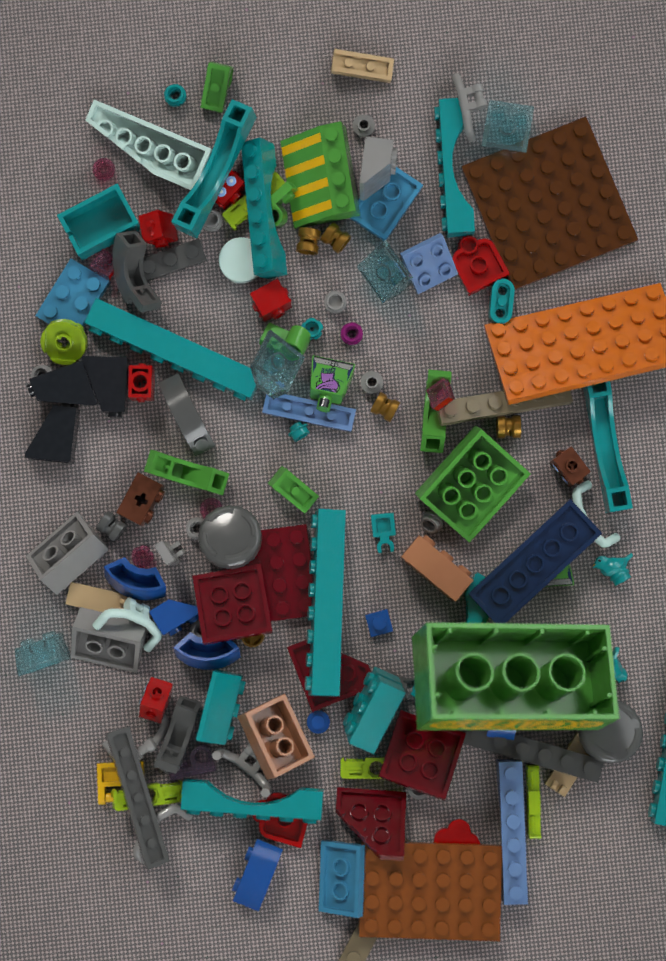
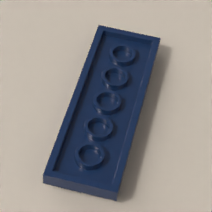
M569 499L477 584L468 595L494 623H506L592 544L602 532Z

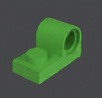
M216 62L208 63L200 108L224 112L227 91L233 77V66Z
M287 181L271 195L272 212L276 210L279 213V220L275 222L276 228L284 226L288 220V213L282 204L289 203L295 197L294 193L298 188L293 182Z
M269 322L260 338L259 344L301 362L309 346L311 334L302 326L294 325L288 331Z
M283 466L278 469L267 483L304 514L319 497Z

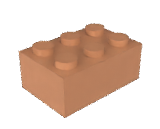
M420 535L417 536L400 558L452 602H456L472 583L473 579L470 578L472 573L463 565L457 567L452 563L454 558L445 550L439 552L434 548L436 543L427 535L423 536V538Z
M286 694L277 696L237 716L267 780L276 778L315 758Z

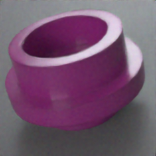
M347 323L341 329V339L347 345H356L363 338V330L357 323ZM349 331H355L356 336L354 338L348 337Z

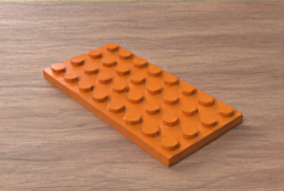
M661 283L511 318L505 324L489 323L484 325L508 405L666 368V296Z

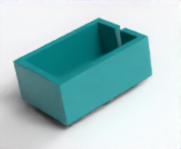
M118 183L57 215L82 261L113 245L117 233L134 230L138 232L141 230L140 224Z
M375 666L372 672L367 673L362 692L356 694L353 701L354 707L351 713L348 712L343 720L348 743L372 754L375 753L406 694L398 676Z

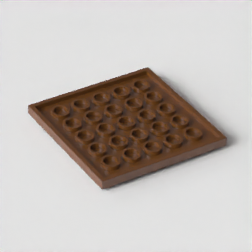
M586 116L461 166L462 173L489 238L494 243L510 273L507 276V280L513 283L515 290L639 240Z

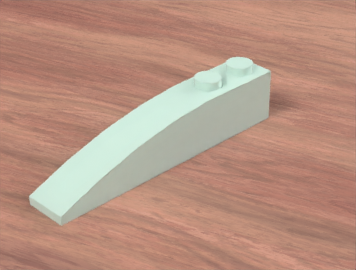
M93 100L85 121L151 173L189 190L193 188L199 179L212 152V149L97 100Z

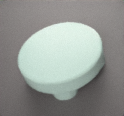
M238 237L231 239L222 247L219 253L220 269L224 276L233 283H248L258 277L253 272L251 242L249 238Z

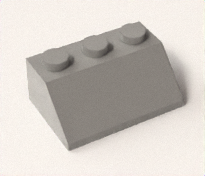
M374 137L365 138L359 182L360 200L365 201L390 182L391 174L395 175L398 148H393L394 140Z
M77 511L26 555V558L39 579L57 595L67 588L80 574H83L95 561L100 559L109 549L101 537Z
M80 607L72 626L70 658L137 673L147 628L126 618H109L100 630H96L92 624L102 612Z

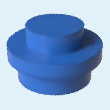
M317 710L309 714L307 726L310 731L320 734L329 728L330 719L324 711Z

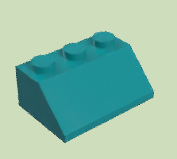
M219 669L213 671L196 741L225 745L227 740H232L235 727L231 726L233 717L237 718L240 704H237L238 695H243L246 682L242 681L243 675Z

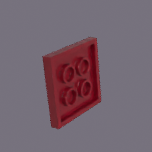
M261 564L192 576L203 645L273 633Z
M400 710L378 777L432 797L446 800L466 733L459 730H417L416 715Z

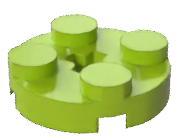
M58 319L50 322L43 331L40 340L41 348L44 353L51 357L50 360L54 363L70 365L80 359L87 349V336L81 324L69 319ZM65 337L70 343L64 347L58 339Z

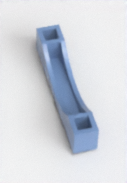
M496 759L502 846L501 899L504 905L528 904L523 764L521 760Z

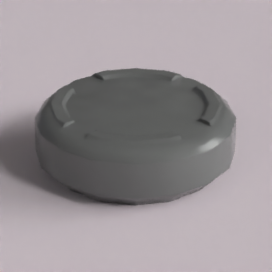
M227 505L216 508L205 517L200 525L198 540L201 551L209 562L219 568L235 569L245 566L256 557L261 549L262 533L259 522L251 512L239 506Z
M618 701L619 719L600 730H578L579 741L583 749L597 761L604 762L605 764L624 762L634 756L641 746L643 737L641 720L636 711L625 702Z

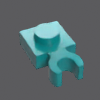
M394 512L372 514L373 538L380 537V541L377 544L378 553H382L381 546L385 543L390 546V552H393L394 544L389 536H396Z

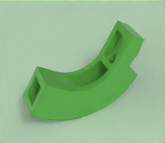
M428 369L420 451L443 453L446 425L440 426L437 411L433 408H435L436 402L444 401L449 397L452 371Z
M151 449L144 472L219 495L224 494L229 473L185 461Z

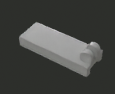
M162 540L154 545L168 566H175L181 562L179 557L186 553L184 549L177 553L174 551V549L181 545L179 541L171 545L169 542Z

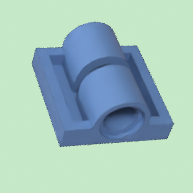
M441 233L400 253L405 272L418 294L458 274L444 236Z

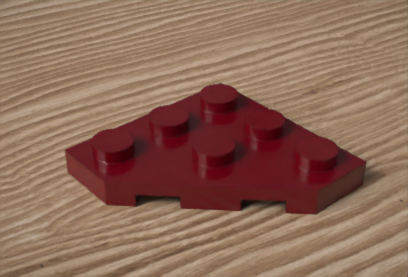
M303 640L287 647L312 712L354 696L358 692L361 693L365 686L363 684L367 673L371 672L368 664L341 653L340 696H308V690H305V677L309 676V667H306V653H310V644L307 643V640Z
M337 787L335 813L379 859L404 861L406 792Z

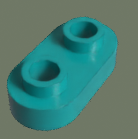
M499 279L491 287L488 316L493 323L505 324L512 317L515 288L513 283L507 279ZM503 288L505 295H500L498 289ZM496 311H502L503 317H497Z

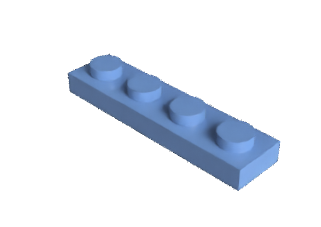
M267 390L262 413L352 432L356 409L331 404L329 412H321L316 409L318 401Z

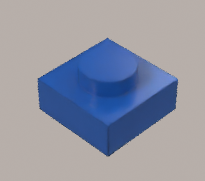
M387 609L365 615L371 637L393 632Z

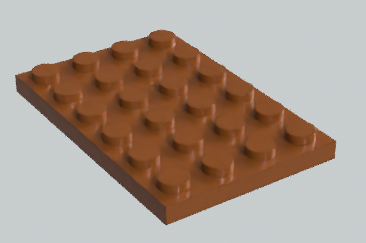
M362 841V845H365L363 917L359 918V937L500 942L501 845L405 842L404 861L379 859Z

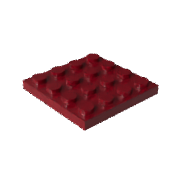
M307 524L261 530V549L256 557L245 566L261 564L271 621L307 617L308 606H312V597L308 596L309 583H312L313 574H309L311 554Z

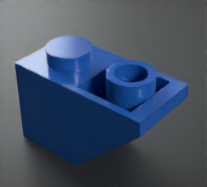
M172 599L149 611L162 635L169 633L170 636H173L182 630V624L188 621L191 625L199 620L196 605Z

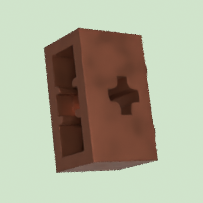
M137 472L116 513L140 526H144L145 523L149 524L155 513L152 511L156 503L159 504L165 495V491H163L165 486ZM146 494L145 499L148 501L147 504H141V506H139L140 502L138 501V497H144V495Z

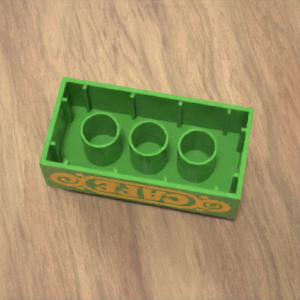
M425 623L412 636L417 730H600L619 719L610 625Z

